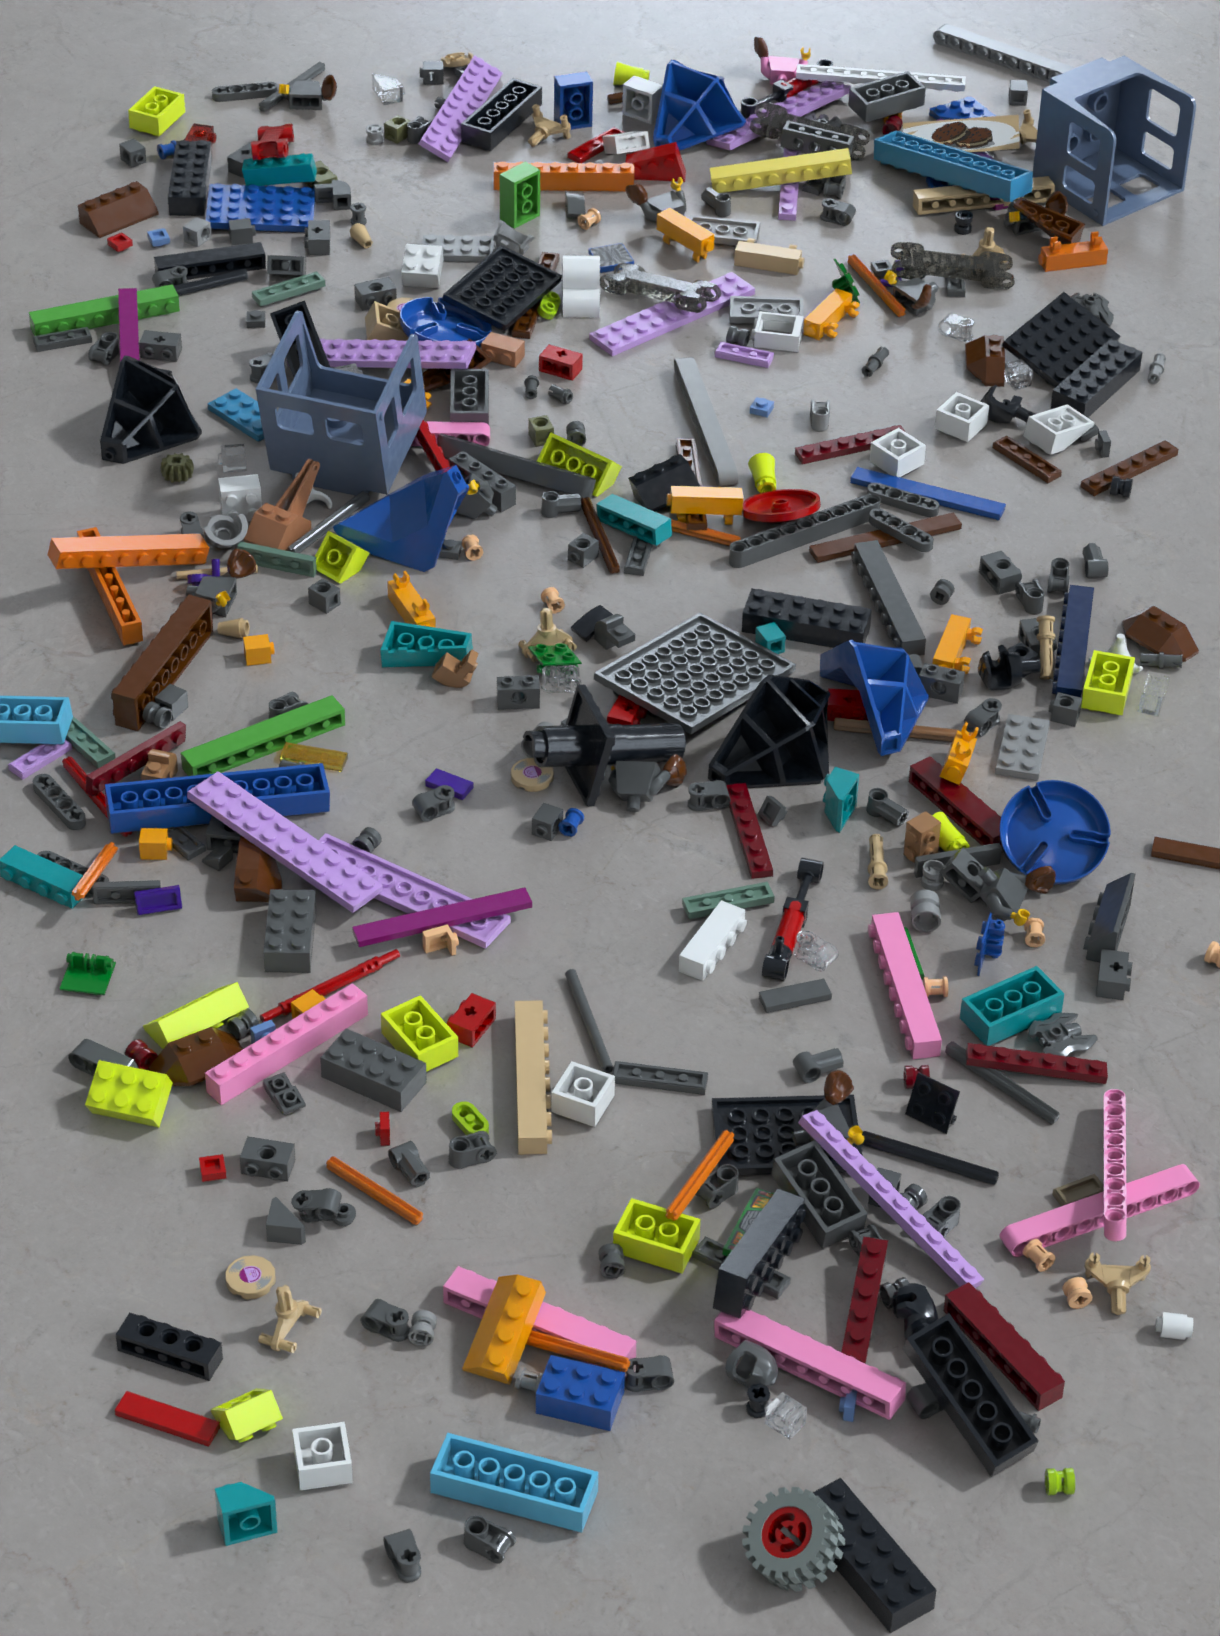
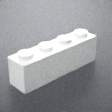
M720 901L679 955V972L701 981L708 974H711L718 960L723 959L727 948L734 944L739 932L744 931L747 924L745 909Z

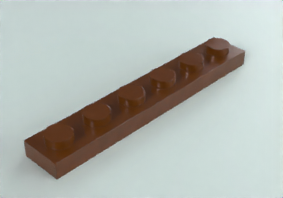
M1164 440L1082 480L1081 488L1092 496H1096L1111 488L1113 476H1118L1124 480L1126 478L1131 479L1177 456L1179 449Z

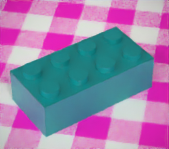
M1035 966L962 998L960 1019L985 1045L990 1046L1028 1029L1033 1021H1044L1055 1013H1062L1064 993L1038 966Z

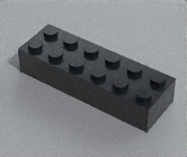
M512 78L461 123V142L483 148L487 151L493 150L533 113V105H542V87Z
M176 141L168 192L169 216H205L212 166L211 141Z
M305 301L270 313L279 340H281L294 313L302 311L318 362L322 366L331 368ZM296 338L286 355L293 377H295L300 366Z
M1108 340L1053 389L1050 409L1069 405L1084 416H1091L1140 371L1143 352L1134 347L1119 343L1116 340Z
M751 588L742 613L741 632L756 634V627L775 622L785 634L786 640L830 648H834L848 640L865 643L870 630L872 609Z
M780 1189L776 1190L719 1267L713 1309L741 1319L746 1310H751L756 1296H761L764 1285L771 1282L774 1271L781 1268L784 1257L790 1255L793 1244L795 1242L798 1243L802 1237L803 1229L800 1228V1225L806 1215V1209H803L805 1198Z
M950 1313L906 1339L903 1348L904 1352L991 1477L1034 1452L1039 1442Z
M841 1478L812 1492L837 1515L838 1521L843 1526L844 1532L840 1534L845 1538V1546H838L843 1552L841 1560L834 1559L833 1563L838 1566L836 1569L889 1633L896 1631L934 1609L936 1588Z

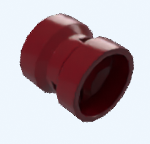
M896 115L889 116L882 127L883 135L896 130L900 131L903 126L902 119Z
M140 1039L131 1042L125 1050V1056L134 1060L138 1068L148 1070V1067L158 1056L155 1051L148 1048L147 1044Z
M912 1065L904 1066V1088L913 1089L918 1072L930 1077L929 1065H921L918 1069Z

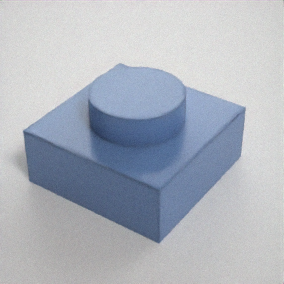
M165 228L147 232L148 239L153 247L170 244V237Z
M756 397L750 406V414L768 418L774 408V401Z
M272 1020L250 1028L251 1044L276 1030Z
M854 1389L849 1394L846 1393V1397L841 1396L839 1412H844L843 1421L853 1422L858 1392Z

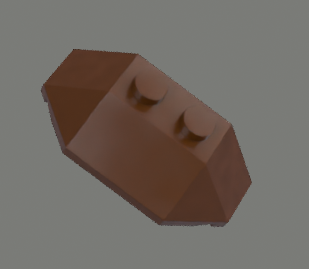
M984 335L965 344L966 368L975 377L982 380L985 386L997 385L1004 387L1005 348L1001 346L1004 342V336Z
M1155 606L1137 611L1122 621L1125 636L1155 654L1164 652V654L1182 655V662H1186L1199 653V649L1187 626Z
M209 1027L168 1043L148 1067V1070L167 1074L173 1082L172 1086H191L206 1080L205 1072L243 1050V1047L234 1035L214 1027Z

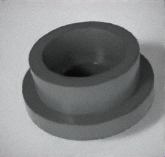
M341 1203L337 1218L334 1220L335 1223L339 1226L352 1224L356 1217L355 1207L348 1203Z

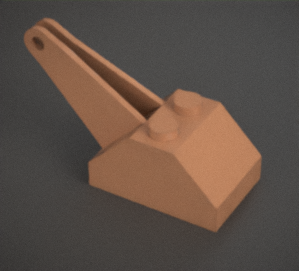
M308 459L275 506L265 503L254 513L247 534L244 537V542L289 551L288 547L311 530V521L302 516L320 468L319 462Z

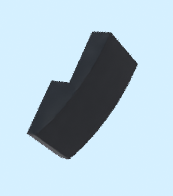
M598 605L571 626V629L587 642L594 635L595 624L613 614L603 606Z

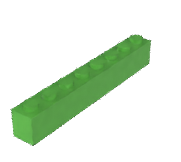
M173 284L137 291L138 319L180 311L179 296ZM114 295L29 312L30 328L34 336L83 327L92 329L118 324L119 297Z
M333 695L181 752L182 769L188 776L225 772L344 726L345 709Z

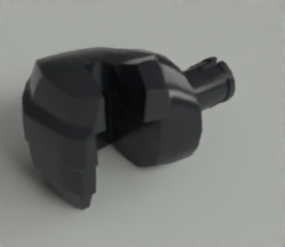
M997 385L992 386L980 401L989 405L988 420L996 423L1009 424L1012 418L1015 417L1027 423L1028 417L1035 415V413L1021 407L1020 403L1023 398L1014 395L1011 401L1003 399L1002 403L996 400L993 394Z
M999 645V658L992 660L990 652L986 651L982 654L977 669L983 683L990 690H1006L1019 685L1022 681V674L1040 673L1041 663L1039 659L1021 661L1018 652L1010 653L1004 645Z
M910 1283L899 1288L892 1297L893 1313L897 1319H904L905 1340L938 1320L934 1301L924 1285Z

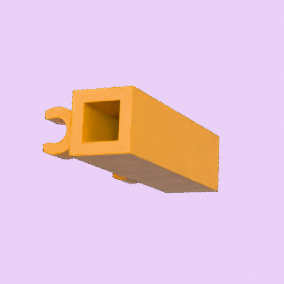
M671 208L657 214V230L664 234L663 242L666 244H670V239L677 241L694 252L692 259L696 262L700 261V257L706 259L707 253L714 250L715 234Z
M836 288L804 319L803 335L820 340L825 334L830 338H835L838 333L833 330L838 328L839 325L837 323L847 313L851 317H856L859 312L854 309H857L860 304L855 301L852 302V293Z
M671 486L670 494H667L666 505L670 506L671 513H676L677 521L686 522V514L724 515V525H732L733 515H742L744 497L742 488Z
M403 571L404 575L402 578H399L396 573L393 574V580L387 581L388 598L404 622L436 628V619L429 610V603L426 599L422 600L411 584L408 573Z
M951 614L933 657L932 664L964 671L965 674H968L971 658L961 657L967 640L977 645L981 643L982 637L978 636H981L983 629L980 627L970 628L971 618Z
M967 722L963 724L961 731L957 730L939 776L960 785L968 768L977 741L975 737L979 730L976 727L973 732H968L966 730Z

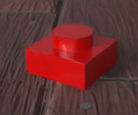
M122 232L107 238V245L117 252L124 251L133 246L132 239Z
M389 1111L380 1112V1122H375V1136H380L381 1146H390Z
M223 1154L199 1157L202 1182L227 1178Z

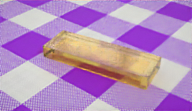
M286 742L280 754V762L282 759L296 763L304 762L305 765L323 763L324 769L342 772L348 759V753Z

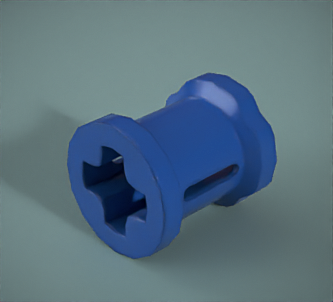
M175 140L165 145H157L160 159L163 160L167 156L174 155Z
M576 808L568 809L565 813V819L558 825L559 831L565 836H575L578 825L584 821V814Z

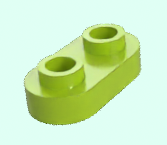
M551 291L543 296L537 309L541 317L548 320L554 318L561 303L559 295Z
M463 1101L456 1103L452 1107V1120L465 1135L473 1134L477 1131H486L489 1134V1122L472 1103Z

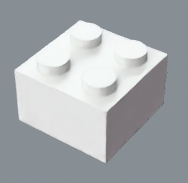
M633 76L623 84V115L649 124L655 122L663 85Z
M406 244L401 271L403 286L439 289L443 265L442 246Z
M956 392L937 409L935 429L968 442L987 425L989 405Z
M897 428L871 442L870 462L892 476L901 477L924 465L926 445L900 428Z
M258 474L218 478L221 515L235 519L238 514L242 513L245 515L247 522L251 521L254 513L262 506Z
M571 1061L552 1091L551 1112L595 1127L614 1097L615 1076Z
M345 1422L292 1429L300 1491L353 1483L352 1462Z

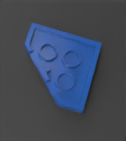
M972 96L929 109V115L935 120L940 118L951 120L996 116Z

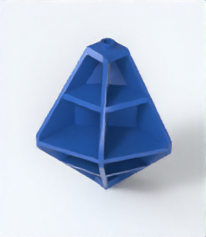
M670 60L666 66L654 129L653 141L655 147L676 142L679 151L742 127L746 123V119L735 106L724 83L725 78L696 71L676 60Z
M457 465L437 470L415 479L341 520L333 526V529L337 535L366 550L371 555L425 572L435 567L447 529L467 494L469 485L466 484Z
M848 640L820 654V676L822 678L856 686L860 691L878 753L884 756L901 752L929 699V695L907 652L903 648L883 647Z

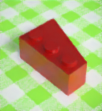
M676 142L626 154L625 163L634 164V180L672 181L674 178V181L678 182V178L681 177L683 182H685L686 169Z

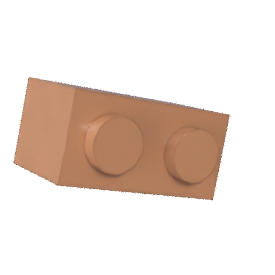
M490 332L481 343V349L492 359L491 362L516 368L525 357L524 340Z

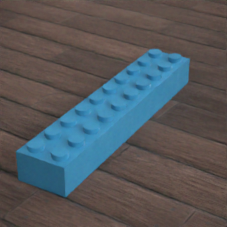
M897 130L874 140V160L880 161L882 164H890L895 168H903L911 173L916 172L924 177H932L936 181H945L949 185H958L963 189H971L979 194L984 193L991 198L1003 199L1004 202H1013L1015 199L1024 197L1032 192L1033 171Z

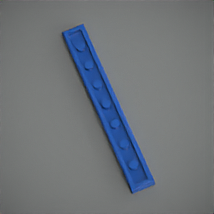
M857 467L851 476L850 483L868 487L871 483H881L934 499L939 502L940 506L1000 520L1006 507L1005 503Z

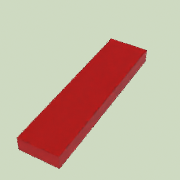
M612 127L569 151L567 158L576 163H583L605 151L603 136L625 132Z
M129 1391L125 1392L115 1408V1416L207 1447L210 1446L220 1429L219 1421Z

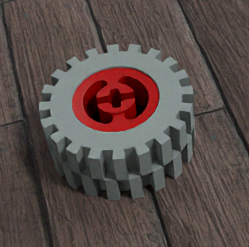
M783 1487L778 1489L779 1495L777 1496L769 1492L765 1495L768 1501L763 1504L758 1500L754 1505L758 1509L757 1512L754 1514L749 1511L746 1517L751 1524L750 1526L744 1525L742 1531L748 1537L742 1539L743 1547L748 1550L745 1552V1555L757 1571L775 1586L778 1585L781 1589L788 1591L790 1586L794 1591H802V1584L808 1589L816 1587L814 1580L817 1578L822 1583L828 1579L824 1574L828 1569L834 1573L838 1567L833 1563L834 1559H842L843 1552L838 1546H845V1538L840 1534L844 1532L843 1526L838 1521L837 1515L818 1496H815L807 1489L803 1492L799 1487H792L790 1493ZM785 1527L802 1544L798 1546L780 1530Z

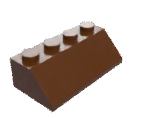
M138 181L131 182L129 185L116 188L114 191L102 194L78 205L79 223L98 238L159 214L148 189Z

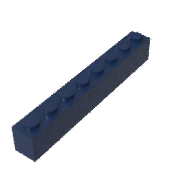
M1070 585L1069 593L1065 592L1063 604L1066 605H1063L1060 625L1062 630H1060L1058 641L1062 643H1058L1052 694H1056V696L1059 692L1081 698L1094 587Z

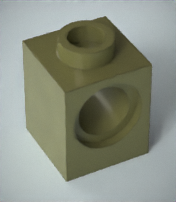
M399 115L384 123V138L396 144L405 140L408 135V123L411 121Z
M548 416L528 418V434L535 447L545 445L550 432L554 434V427Z

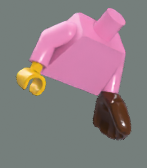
M761 37L754 38V49L761 59V73L769 79L771 85L779 80L787 81L795 77L797 64L808 65L807 59L811 57L810 48L807 53H804V47L801 48L802 60H800L801 58L769 56L765 40Z

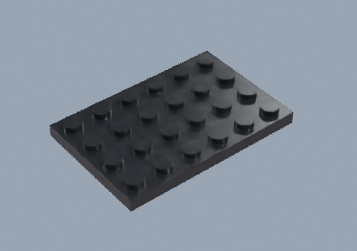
M500 245L443 294L442 300L500 330L506 331L540 301L543 296L558 285L562 280V275Z
M1063 292L1005 339L1001 346L1056 388L1108 340L1119 341L1121 336L1076 302L1071 296Z
M824 1095L712 1098L711 1106L715 1142L724 1130L734 1133V1141L718 1162L717 1167L719 1168L725 1164L733 1165L738 1169L739 1175L771 1174L774 1158L803 1146L794 1145L792 1132L802 1130V1126L798 1123L803 1115L815 1109L824 1100ZM849 1095L838 1106L850 1129L852 1126H858L854 1095ZM853 1143V1147L862 1155L861 1144L856 1145ZM828 1157L838 1172H846L832 1157Z

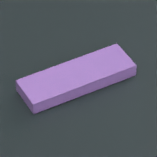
M720 342L715 351V357L769 368L774 358V353Z
M66 739L64 744H40L9 763V771L24 780L72 750V744Z

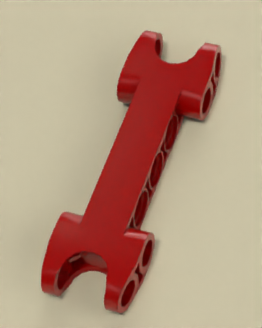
M293 124L274 127L260 126L258 128V141H251L253 160H261L268 157L286 158L289 153L288 142L295 141Z

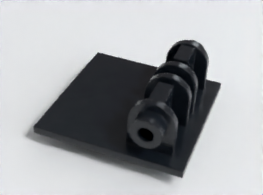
M918 1072L905 1115L947 1134L950 1124L953 1125L957 1119L954 1111L960 1091Z

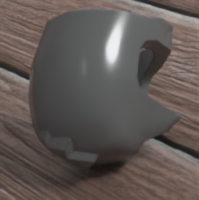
M748 1340L743 1341L726 1359L725 1370L727 1376L746 1387L757 1384L770 1386L776 1382L778 1366L775 1358L767 1349ZM743 1356L741 1362L736 1368L738 1360Z

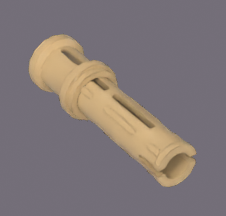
M1044 615L1036 618V621L1039 623L1037 639L1040 641V679L1049 680L1053 679L1052 645L1055 639V634L1053 633L1055 617Z
M873 834L869 837L871 862L868 865V873L870 874L868 883L871 888L878 890L888 885V877L886 876L888 868L884 862L883 837H880V834Z

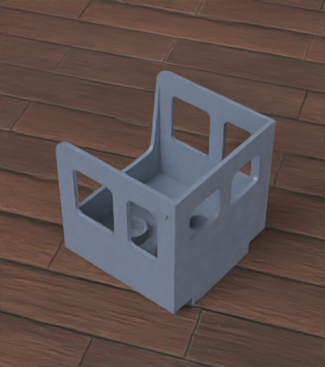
M1125 55L1112 61H1107L1101 57L1050 78V86L1042 89L1033 178L1049 176L1055 184V191H1060L1066 196L1070 206L1102 226L1184 191L1196 102L1187 92ZM1152 89L1179 105L1180 114L1176 135L1150 120L1149 108ZM1146 132L1173 148L1172 168L1146 154L1144 151ZM1144 177L1158 187L1136 195L1120 185L1135 178ZM1110 192L1124 200L1108 208ZM1093 197V202H1090L1087 199Z
M302 311L294 313L255 389L270 470L292 474L294 480L296 473L301 471L305 462L308 459H312L320 463L313 487L355 496L361 491L366 493L372 491L388 495L427 412L420 351L416 334L409 336L389 379L325 367L318 362ZM296 338L300 366L288 389L284 360ZM410 362L411 383H402L400 381ZM275 377L278 391L269 389Z

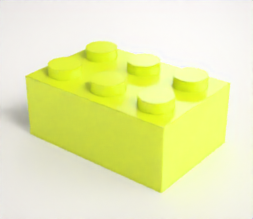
M154 86L128 110L130 128L139 132L160 136L185 113L184 94Z
M1094 650L1083 689L1081 708L1123 715L1132 680L1135 657Z
M421 995L381 1013V1033L396 1050L425 1062L426 1072L458 1057V1036Z
M99 1060L85 1106L93 1114L160 1128L173 1082L167 1074Z
M631 1198L613 1232V1243L622 1247L623 1254L626 1257L683 1274L700 1239L701 1219L681 1214L676 1221H673L671 1218H666V1208Z

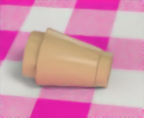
M356 223L350 228L351 238L365 249L372 246L373 242L364 225Z
M239 618L219 622L217 629L219 635L243 638L249 635L250 626L248 620Z

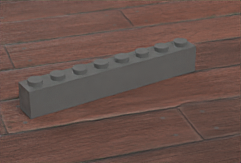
M878 540L855 543L854 552L851 553L852 562L857 566L858 575L863 578V585L869 591L870 600H873L875 603V610L881 616L882 625H885L887 628V635L892 639L893 647L903 648L908 655H925L926 638Z

